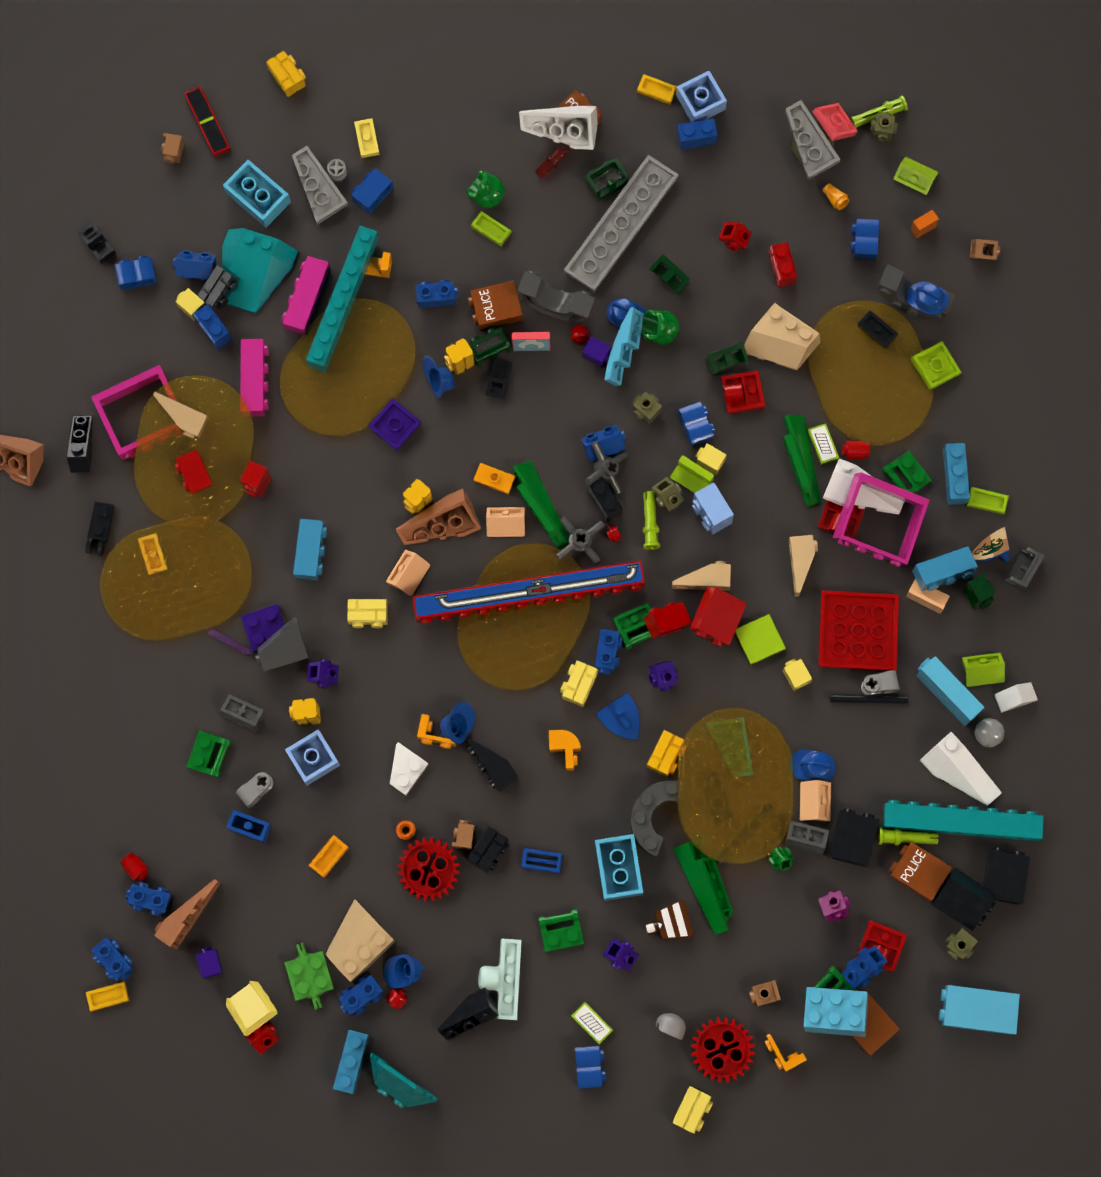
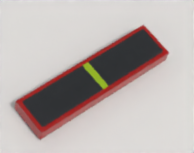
M201 86L185 92L184 95L213 156L216 157L230 151V146Z

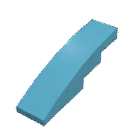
M630 307L620 326L608 360L604 380L614 386H621L624 368H629L631 364L632 351L639 349L644 313L634 307Z

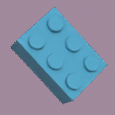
M249 160L223 184L225 193L265 228L291 203L289 194Z
M634 834L595 840L604 901L643 895Z
M807 987L804 1015L805 1032L866 1037L868 993L865 991Z

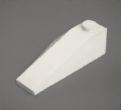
M571 106L519 112L520 128L522 131L539 137L544 136L553 139L556 143L561 142L570 145L574 149H594L598 125L596 106Z
M839 458L823 499L844 506L854 474L862 472L869 476L871 475L857 465ZM861 484L854 505H858L860 509L871 507L880 512L900 514L904 501Z
M952 732L919 760L933 776L944 780L949 785L958 788L986 806L1002 793Z

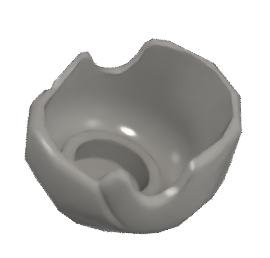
M986 718L976 725L974 734L981 746L991 748L1002 743L1005 730L997 719Z
M665 1013L657 1018L655 1026L657 1027L659 1024L660 1031L677 1039H683L686 1025L682 1018L673 1013Z

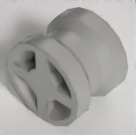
M333 159L329 162L327 166L329 177L336 182L344 180L347 176L345 163L340 159Z

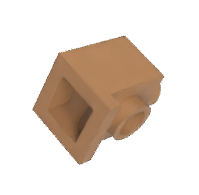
M164 133L165 143H162L161 154L164 156L163 161L168 164L180 163L185 144L182 136Z
M971 240L970 258L997 260L1000 254L998 241ZM983 247H986V253H983Z
M460 820L458 828H454L453 839L456 842H452V848L472 850L475 826L471 825V821Z
M775 980L751 987L752 991L749 992L752 1004L756 1003V1007L781 1000ZM762 990H766L768 992L767 997L764 998L761 996Z

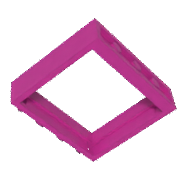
M160 365L91 397L121 460L132 459L135 457V454L141 451H149L158 443L163 444L175 435H183L184 431L174 423L122 448L102 407L158 380H161L168 397L177 401Z
M862 472L855 473L833 539L838 540V544L842 546H854L855 551L866 554V552H869L875 559H887L889 564L893 566L908 565L930 500ZM861 484L915 506L898 556L844 535Z

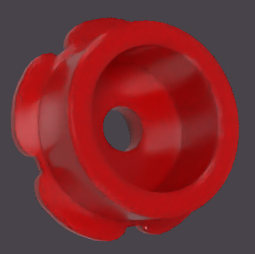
M609 525V530L606 533L610 541L614 540L617 543L622 537L616 525L612 527Z

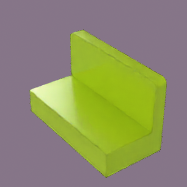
M905 157L900 163L893 179L927 195L938 172Z
M682 455L670 479L694 494L710 485L714 480V475Z
M1001 653L962 657L967 687L1005 682V662Z

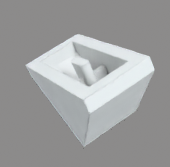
M1031 682L1017 684L994 694L1001 713L1038 701Z

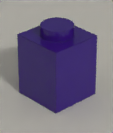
M591 336L582 352V358L602 368L605 363L608 364L611 346Z
M212 947L201 949L200 954H196L202 978L206 979L224 973L218 950H212Z

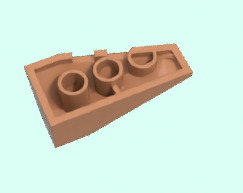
M0 435V471H6L10 474V478L16 482L32 486L44 461V444L25 438Z
M460 489L445 496L396 528V532L404 545L427 542L429 539L440 538V540H443L450 536L464 537L480 530L481 526L469 497L464 489Z
M214 879L163 922L160 921L155 928L156 934L154 936L177 950L221 883Z

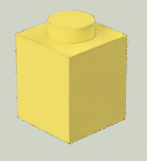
M189 288L186 291H182L175 301L178 308L194 321L193 314L206 305Z
M706 444L704 448L701 447L696 454L698 458L697 464L717 475L726 460L725 453L709 444Z
M792 659L785 663L786 667H784L783 673L793 691L811 683L812 677L802 659L798 661Z

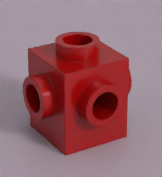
M724 222L719 240L726 244L730 250L746 249L752 232L745 228L746 226L742 223Z
M270 1021L264 1023L250 1035L245 1036L260 1055L279 1040L275 1033L277 1029Z

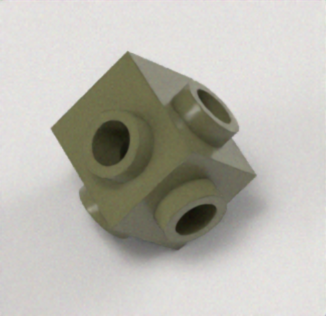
M889 113L876 115V119L871 121L870 131H873V140L891 141L892 134L897 132L898 123H894L895 116H891Z
M645 391L642 396L639 394L633 400L632 410L636 418L639 420L643 419L650 425L662 412V405L658 403L659 400L653 394L649 395Z
M668 477L652 487L656 495L655 501L661 508L664 507L670 511L684 501L681 495L682 489Z
M961 928L956 934L952 933L945 942L948 944L945 949L948 950L947 954L955 961L959 959L961 961L964 958L968 959L975 950L972 948L978 941ZM958 943L962 945V949L958 947Z

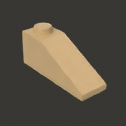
M154 392V397L179 428L184 431L183 435L192 439L195 436L200 438L209 417Z
M813 535L789 538L795 597H799L815 552H818L817 540H813Z
M716 561L715 564H709L672 581V589L706 590L707 587H717L723 591H729L731 564H726L727 562Z

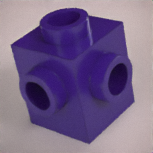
M330 660L311 662L308 665L307 682L317 684L318 688L325 689L329 688L330 685H337L339 666L331 664Z
M673 661L649 665V681L653 688H660V691L672 689V685L678 684V672L674 668Z
M612 939L603 956L612 961L610 965L621 971L623 968L630 972L639 954L633 950L634 946L626 941L621 943Z

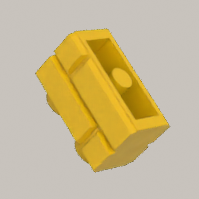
M282 51L276 57L266 62L268 70L287 97L305 87L304 79L306 76L301 69L297 70L294 66L296 62L291 54L288 56L285 51Z
M462 338L456 342V345L452 344L446 348L444 359L450 372L454 371L458 375L464 372L465 368L469 369L474 366L473 351L465 339Z
M418 479L411 484V488L408 487L403 493L404 508L410 514L415 513L418 515L433 502L430 489Z
M314 698L305 699L304 701L302 699L293 700L292 706H289L290 718L296 721L299 726L308 725L309 723L311 725L320 724V706Z
M664 730L647 763V768L665 777H668L669 773L673 774L678 765L675 763L677 757H682L686 746H684L685 740Z

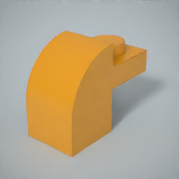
M549 730L550 753L565 752L566 771H574V766H577L578 763L577 754H573V752L581 751L578 738L566 730Z

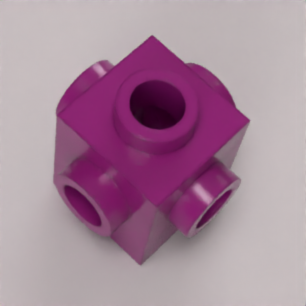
M840 890L828 892L826 896L818 899L828 922L843 920L850 914L848 907H851L848 896H843Z

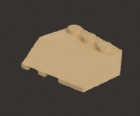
M774 303L751 330L744 347L747 356H755L763 361L765 359L775 362L777 365L798 370L820 344V335L817 331Z
M354 899L325 955L353 983L395 941Z

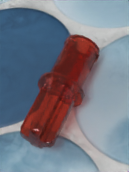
M559 146L535 170L536 174L540 178H544L553 168H557V164L568 155L566 150Z

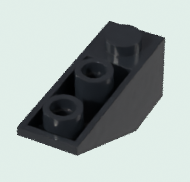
M73 416L67 452L71 473L90 472L92 460V416Z
M471 739L467 740L469 744L467 746L468 751L472 757L477 756L480 761L477 765L482 773L487 772L490 777L487 780L493 789L497 788L500 792L519 780L518 775L508 760Z
M486 988L468 995L437 1029L438 1032L448 1041L499 1016L495 996Z

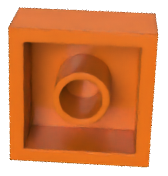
M931 210L914 220L910 230L917 239L936 228L939 218Z

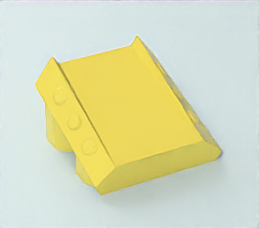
M249 981L246 987L226 1000L227 1009L245 1036L250 1035L277 1014L275 1006L259 982Z

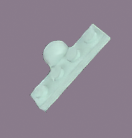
M501 939L499 965L496 967L483 966L479 970V988H486L497 992L499 1016L496 1019L517 1020L521 940Z

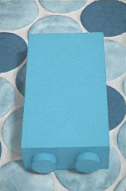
M936 656L931 660L928 657L918 668L919 673L916 676L964 726L971 722L985 708Z
M946 985L945 989L941 990V1001H944L943 1009L939 1011V1021H942L941 1026L1016 1035L1020 994Z

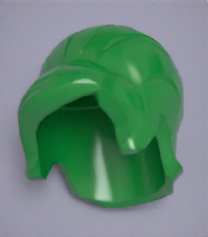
M480 170L470 188L466 190V194L480 207L491 209L499 205L503 200L505 186L497 176Z
M649 309L644 313L641 335L655 344L667 345L677 337L680 328L679 321L669 311Z

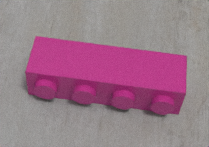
M307 256L306 261L302 262L300 278H296L294 294L290 295L288 300L289 308L282 316L281 322H283L285 330L307 335L331 269L329 262Z
M241 339L240 412L243 417L266 416V410H269V401L266 399V392H269V382L266 381V374H269V364L266 363V356H269V346L265 344L264 339Z

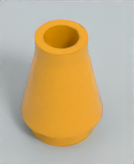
M831 183L823 188V192L835 209L842 210L849 203L848 195L834 187Z

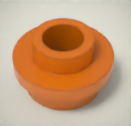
M401 821L396 827V833L402 840H409L415 835L416 828L411 821ZM408 827L410 829L409 833L404 834L402 832L403 828Z

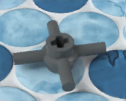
M598 441L593 442L591 446L598 461L594 464V473L585 479L586 484L591 485L600 477L608 479L615 495L621 493L622 490L614 475L619 471L618 463L628 456L627 453L622 451L614 458L604 455Z
M566 516L561 518L560 522L570 533L569 545L555 554L556 557L561 560L573 550L577 552L584 551L595 565L598 564L601 559L590 547L592 543L591 537L605 527L604 523L599 521L587 531L584 529L576 530ZM577 538H579L580 540L583 538V543L581 541L577 542Z

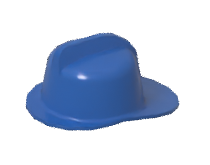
M925 281L912 285L906 294L909 305L929 315L942 313L949 304V297L942 288Z
M621 298L610 303L607 308V318L612 324L620 327L630 307H634L642 313L647 312V310L630 299Z
M425 356L423 359L424 374L432 387L436 398H440L442 393L455 388L456 384L449 368L437 366L433 358Z
M458 703L451 713L441 720L440 737L450 739L456 744H461L465 741L475 724V711L469 703Z
M799 750L791 756L789 761L791 773L796 778L806 781H828L834 776L836 770L833 758L821 751Z
M408 954L391 957L386 961L383 975L388 986L391 988H402L417 982L421 977V971L425 967L421 966L417 958L410 957Z

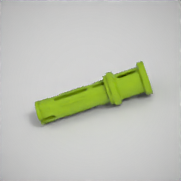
M901 95L893 101H885L880 107L851 117V121L855 128L875 120L877 114L889 113L893 116V114L902 110L904 112L908 111V106L904 96Z
M647 491V494L646 492L643 493L645 527H643L645 544L643 548L646 550H656L660 548V543H658L660 529L656 523L655 493Z
M879 827L877 832L878 845L894 843L895 846H898L901 843L911 842L938 845V839H930L937 838L938 832L901 831L899 828L887 830Z

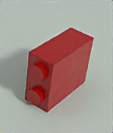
M707 587L690 630L694 631L695 635L699 638L711 640L710 643L717 647L730 645L747 603L717 587Z

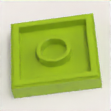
M943 341L910 358L929 390L942 385L962 373Z
M770 614L741 626L735 631L750 665L786 649Z

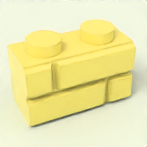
M348 599V624L352 625L353 628H363L364 625H371L372 628H383V625L388 624L387 599Z
M576 661L575 665L571 664L567 674L570 675L568 682L563 683L560 690L563 693L562 699L584 707L598 674V669L580 661Z
M689 1086L672 1123L693 1134L695 1131L700 1132L704 1124V1120L701 1118L704 1112L709 1113L713 1104L710 1101L711 1096Z

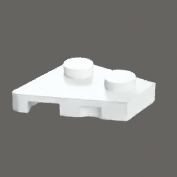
M398 742L395 749L390 785L406 796L429 764Z

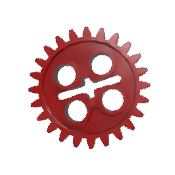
M423 837L422 843L416 839V846L411 843L408 844L410 850L403 849L406 856L399 857L403 864L397 865V867L402 868V871L398 872L397 875H403L399 882L406 883L403 889L410 888L409 895L417 893L416 899L423 895L424 901H427L429 896L432 901H435L436 895L441 899L443 898L442 892L447 895L450 894L448 887L455 888L452 882L459 881L455 874L461 873V871L456 870V867L460 866L461 863H455L459 856H452L455 849L448 850L449 843L442 846V839L435 843L434 837H431L429 842L426 837ZM421 851H425L428 854V859L425 862L419 859ZM435 852L436 857L431 865V869H433V872L428 873L426 883L423 886L422 881L427 873V869H425V866L430 865L432 855ZM439 858H443L446 861L444 869H440L437 866ZM414 869H418L421 872L419 880H415L412 877ZM433 876L439 879L437 887H433L430 884V879Z
M717 1017L715 1024L710 1019L708 1027L702 1024L703 1031L696 1030L699 1037H692L696 1044L690 1045V1047L696 1049V1052L690 1055L697 1057L693 1064H700L697 1071L704 1069V1077L708 1073L711 1074L710 1081L717 1077L718 1083L721 1082L722 1078H725V1081L729 1083L730 1076L737 1080L736 1074L744 1076L742 1069L749 1070L746 1064L754 1062L749 1058V1056L755 1055V1052L750 1051V1048L754 1047L755 1044H749V1040L753 1037H746L745 1034L748 1032V1029L742 1031V1023L735 1026V1019L728 1023L727 1017H725L723 1022ZM725 1031H730L733 1034L731 1042L723 1040L722 1035ZM706 1039H712L715 1042L713 1050H707L704 1047ZM739 1042L738 1046L727 1050L726 1055L719 1053L710 1058L706 1057L707 1054L720 1049L719 1045L721 1044L723 1047H726L732 1043ZM736 1049L741 1052L742 1056L739 1061L732 1060L730 1056L732 1050ZM714 1058L722 1059L723 1066L721 1069L713 1067L712 1061Z

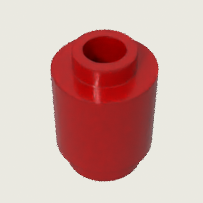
M846 440L845 444H842V456L849 460L869 458L870 443Z
M132 852L120 862L123 865V870L134 882L138 880L141 882L149 875V867L138 855H134Z

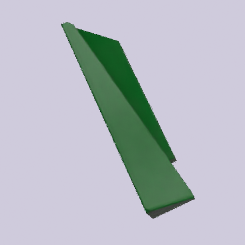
M786 415L783 422L788 434L784 435L783 444L808 508L820 504L821 498L804 415Z
M532 461L512 467L513 473L521 483L517 486V492L557 549H561L569 543V536L560 522V518Z
M701 839L675 847L673 849L714 934L717 935L728 931L727 921L732 917L733 910L714 856H705Z

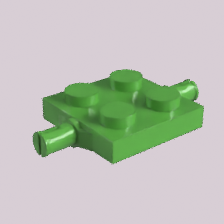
M300 943L302 951L299 944H297L299 956L294 960L285 962L295 1001L305 998L312 999L314 1010H317L316 1001L318 1002L319 1009L323 1008L319 996L324 992L334 990L323 951L307 954L304 943Z

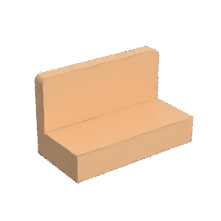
M525 507L487 508V536L524 537Z
M405 550L386 583L399 588L408 596H412L429 569L430 564L418 554Z
M916 579L906 595L907 598L939 614L942 613L950 597L937 589L921 592Z
M814 780L800 783L801 821H831V782Z

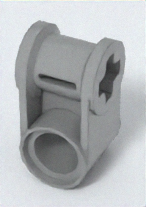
M895 670L868 675L861 683V691L864 695L889 694L900 690ZM868 682H870L871 685H874L873 689H871L870 686H867Z
M258 773L247 783L243 784L236 791V794L250 808L272 789L274 781L268 774ZM262 778L266 780L265 786L261 785L262 782L260 780Z

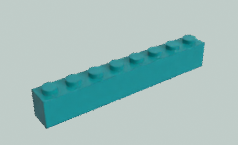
M359 226L306 358L307 365L310 368L324 373L328 369L379 241L378 232Z
M889 800L888 803L883 805L882 828L1041 841L1043 839V816L1038 815V812L1034 811L1018 814V810H1006L1005 813L999 812V809L987 808V811H980L979 807L972 806L967 807V809H959L958 805H947V808H944L936 803L920 806L919 802H908L907 805L900 804L898 800Z

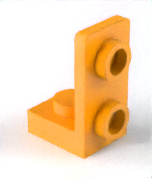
M383 252L382 258L372 257L365 275L390 278L392 266L391 253Z
M421 715L417 738L421 740V743L426 745H432V742L438 743L440 747L451 749V746L456 747V743L450 739L427 735L428 732L431 733L433 721H430L429 715Z
M770 1034L765 1036L767 1039L764 1041L769 1052L773 1051L777 1057L774 1061L779 1070L783 1069L786 1072L807 1060L803 1053L799 1055L795 1052L787 1056L788 1061L785 1062Z

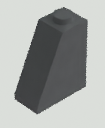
M296 617L292 618L258 647V655H255L258 666H262L263 671L308 658L306 645Z

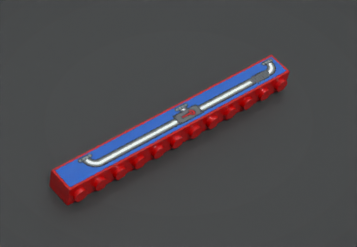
M640 560L412 596L417 623L430 624L432 620L437 619L449 621L451 617L456 616L468 618L470 614L475 613L487 615L489 611L494 610L506 612L508 608L513 607L525 609L527 605L532 604L544 606L546 602L551 601L563 603L565 599L570 598L582 600L584 596L589 595L601 597L603 593L608 592L620 594L622 590L627 589L639 591L641 587H645V580Z

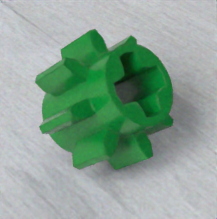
M777 847L771 851L768 860L775 871L779 868L785 871L792 866L794 857L788 847L784 850L781 847Z

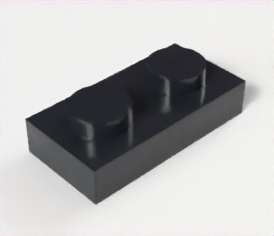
M871 310L857 324L860 329L885 350L898 337V333Z

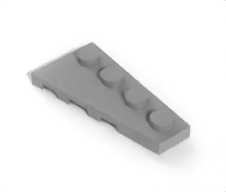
M802 100L787 107L785 113L807 179L809 180L840 163L837 153Z
M308 146L292 155L317 225L348 206L347 201Z

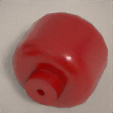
M576 325L572 327L570 331L572 342L582 345L589 340V330L586 326Z
M393 988L386 996L387 1003L394 1009H401L408 1001V997L405 995L406 991L403 988Z

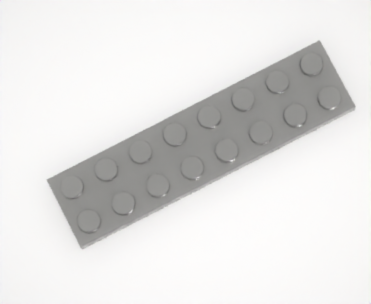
M648 155L565 267L564 273L595 292L678 179L679 174Z

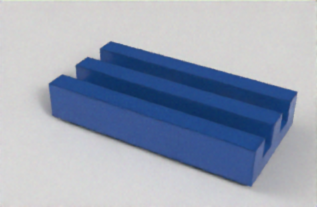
M524 848L521 868L560 874L563 854ZM527 853L556 857L558 861L527 857ZM526 861L557 865V868L526 864Z

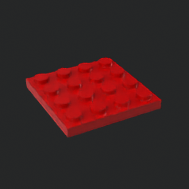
M822 590L818 667L896 671L899 595Z

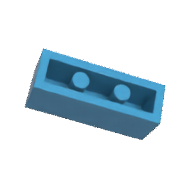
M965 443L946 444L943 448L947 504H967L970 499Z
M300 519L293 571L296 579L318 581L319 575H322L323 564H320L321 557L325 555L323 538H327V527H325L323 521Z
M967 546L916 564L912 572L922 592L925 590L933 591L942 584L950 585L956 582V579L962 577L963 579L970 578L974 575L978 566Z
M348 1030L333 1089L355 1094L370 1035Z

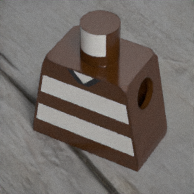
M684 899L654 913L656 921L645 924L648 935L660 933L662 941L694 937Z

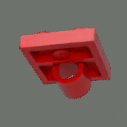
M758 370L721 377L727 414L765 408Z
M827 500L818 529L834 534L843 506ZM854 505L844 533L845 536L853 539L856 536L865 510L858 508V505Z
M870 920L858 952L865 947L870 949L876 946L888 961L882 968L893 973L907 935Z

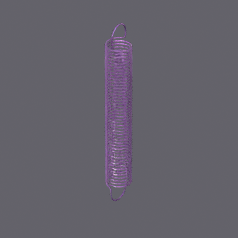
M213 628L208 631V635L213 638L217 637L216 639L219 641L223 640L222 642L225 644L230 643L227 645H231L230 647L233 649L237 648L236 650L239 652H250V649L245 648L242 644L237 646L239 643H236V641L231 643L234 641L233 639L231 640L227 636L223 638L225 637L224 634L217 635L220 632Z

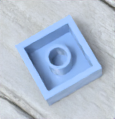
M710 71L677 86L676 97L691 122L706 120L726 110L727 100Z
M715 483L694 493L692 508L697 516L700 515L703 519L702 525L707 532L710 530L713 535L732 524L734 514Z
M319 729L285 749L307 786L340 766Z

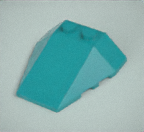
M245 228L229 229L222 245V266H225L232 273L240 277V280L238 281V288L229 295L227 305L256 314L270 297L273 290L280 285L285 275L289 274L292 270L298 251L279 239Z
M371 1053L370 1060L374 1084L378 1086L377 1091L385 1097L388 1094L394 1097L393 1102L399 1107H414L435 1103L439 1100L429 1091L418 1086L391 1067L389 1063L375 1053Z

